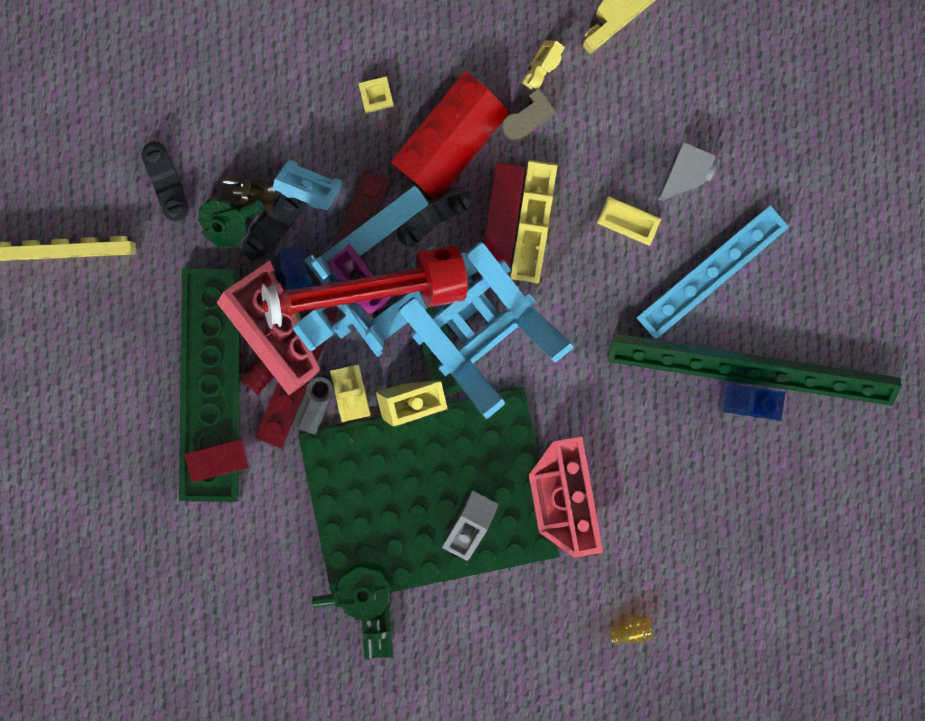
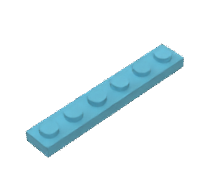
M771 205L768 206L639 314L636 319L650 336L656 340L789 228L788 225Z

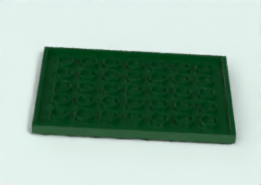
M525 387L498 392L505 404L487 419L469 398L446 403L447 409L397 426H392L384 421L383 417L321 429L316 434L309 432L298 434L331 594L337 591L340 578L357 567H366L380 571L390 585L392 591L388 593L560 557L558 546L539 533L529 473L539 461V454ZM472 491L499 505L487 532L467 561L443 549L442 546Z

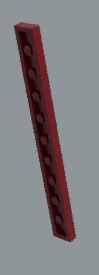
M364 169L333 247L379 213L392 182L391 180ZM355 270L352 271L351 278L353 277ZM319 280L317 286L323 285V284L320 282V280ZM337 306L327 307L323 311L334 323L339 308ZM313 310L306 311L305 316H307V315H308L309 313H311ZM327 340L312 350L317 363ZM310 381L291 395H288L280 383L277 382L256 433V439L278 448H283Z

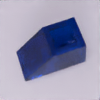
M722 382L718 411L782 421L786 392Z

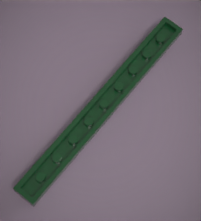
M614 333L608 351L607 362L889 406H893L902 386L901 378Z

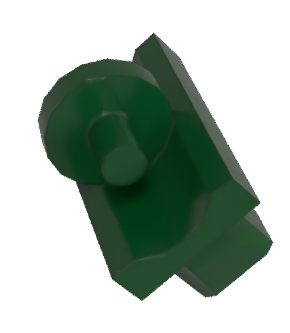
M386 604L381 616L378 614L370 621H367V619L361 620L364 660L394 657L390 604Z

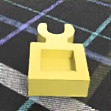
M544 40L530 63L532 68L526 73L521 83L529 89H532V87L536 90L539 89L546 72L550 73L551 70H554L559 65L562 58L561 53L565 47L557 41Z

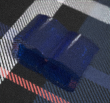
M302 246L283 248L275 257L274 272L283 290L287 289L289 291L314 286L308 275L309 266L305 262L308 255Z

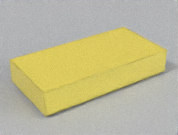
M608 196L597 224L650 246L661 218Z

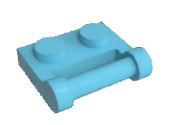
M289 159L275 178L272 189L281 192L286 197L304 201L313 208L327 211L334 199L338 197L343 181L337 178L332 180L297 166V162Z

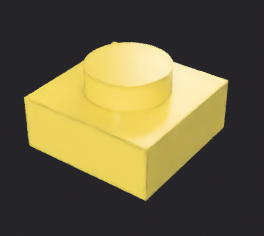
M387 76L358 83L365 113L394 107Z

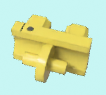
M359 364L330 371L341 421L345 422L371 416Z

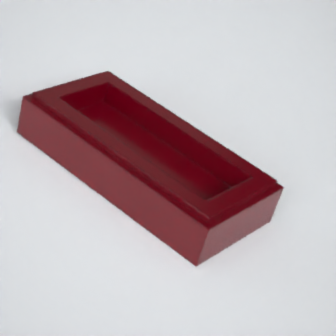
M243 439L184 454L191 482L250 467Z

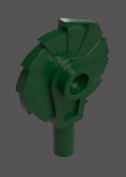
M220 197L212 200L208 199L199 208L198 221L204 229L201 233L219 247H237L248 233L246 222L248 217L263 211L261 201L256 200L243 206L242 204L232 205L233 202L221 200Z
M357 567L340 578L337 591L333 592V594L313 596L312 602L314 608L335 605V607H342L344 609L343 612L354 617V620L367 619V621H370L378 614L381 616L386 604L389 605L388 592L392 591L380 571L366 567Z

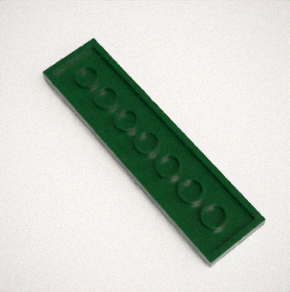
M182 268L179 501H239V470L191 482L184 454L240 439L239 377L241 372V333L220 308L217 301L224 291L242 280L241 269Z

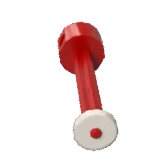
M457 246L418 251L416 254L415 269L289 291L285 289L280 295H278L273 282H271L270 287H266L262 283V308L265 312L268 326L272 329L273 324H278L281 327V313L291 316L292 313L413 292L420 293L426 307L464 301L467 297L466 268Z

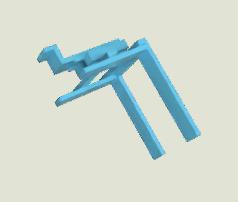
M414 186L322 256L315 258L314 255H311L305 259V262L323 285L340 282L327 264L331 258L348 244L361 256L428 206V202L419 189ZM463 252L461 255L464 260L467 278L477 272V269L467 258L466 253ZM413 292L402 297L373 320L369 319L356 302L337 306L344 316L334 324L323 311L326 308L313 310L293 326V330L306 347L312 351L335 332L342 339L353 329L351 324H353L378 357L383 353L385 340L408 323L399 312V308L410 298L415 297L425 310L429 307H426L419 292Z
M479 242L466 253V256L482 277L476 282L471 278L467 280L468 291L464 301L435 306L434 308L438 313L431 318L417 299L412 297L399 308V312L415 330L412 337L419 345L423 342L427 344L441 361V364L437 367L445 376L451 373L478 410L487 419L500 409L505 402L475 367L474 363L518 327L553 362L561 359L574 346L533 308L532 305L536 301L528 292L523 295L507 273L511 269L505 261L502 260L498 263L482 242ZM413 260V261L411 262V266H412L414 269H415V260ZM490 287L508 308L502 314L496 310L484 294ZM476 311H479L488 325L475 335L465 320ZM446 323L464 343L459 349L453 345L440 329Z

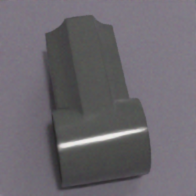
M319 376L310 381L292 425L312 434L317 433L329 403L335 394L332 379L326 376ZM322 381L328 385L329 393L326 397L316 395L314 387L317 382Z

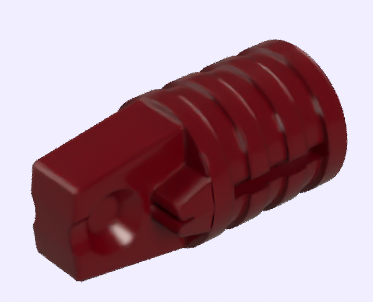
M258 358L239 378L258 396L261 393L260 391L275 377L262 360Z

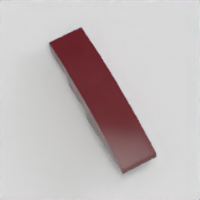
M496 161L484 245L498 263L504 260L510 268L525 165Z

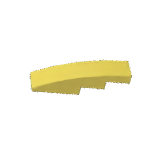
M535 160L528 161L511 271L512 280L539 284L558 166L555 163Z

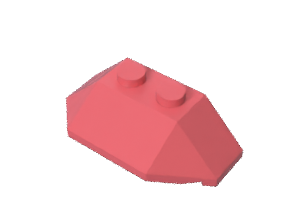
M579 436L553 441L529 473L539 533L574 558L603 553L583 438Z

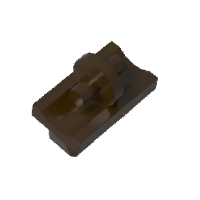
M224 175L221 200L233 202L232 205L242 204L243 206L259 200L263 204V211L274 212L276 190L272 189L274 182Z

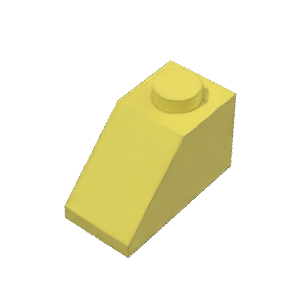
M439 380L405 383L376 392L383 420L392 426L447 409L442 383Z

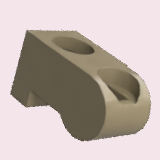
M540 89L529 95L531 105L519 114H511L504 120L503 134L508 140L517 142L524 139L555 116V109Z

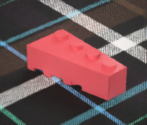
M269 260L224 291L217 304L287 394L291 395L310 381L320 369L312 351L306 347L293 330V326L297 322L294 313L291 316L281 313V327L278 324H273L272 329H270L268 326L265 312L262 308V283L266 287H270L271 282H273L278 295L284 291L281 284H278L273 273L274 268Z

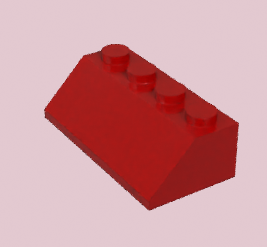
M465 71L393 158L391 164L429 197L435 199L447 191L510 112L489 89Z

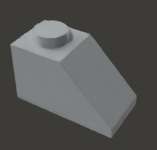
M683 142L678 148L657 199L664 201L699 187L706 180L710 182L717 165L713 164L716 156Z
M472 491L442 548L468 561L487 532L499 504Z

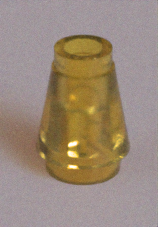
M637 615L615 625V627L609 628L613 645L648 643L647 640L654 638L648 616L641 617V615Z

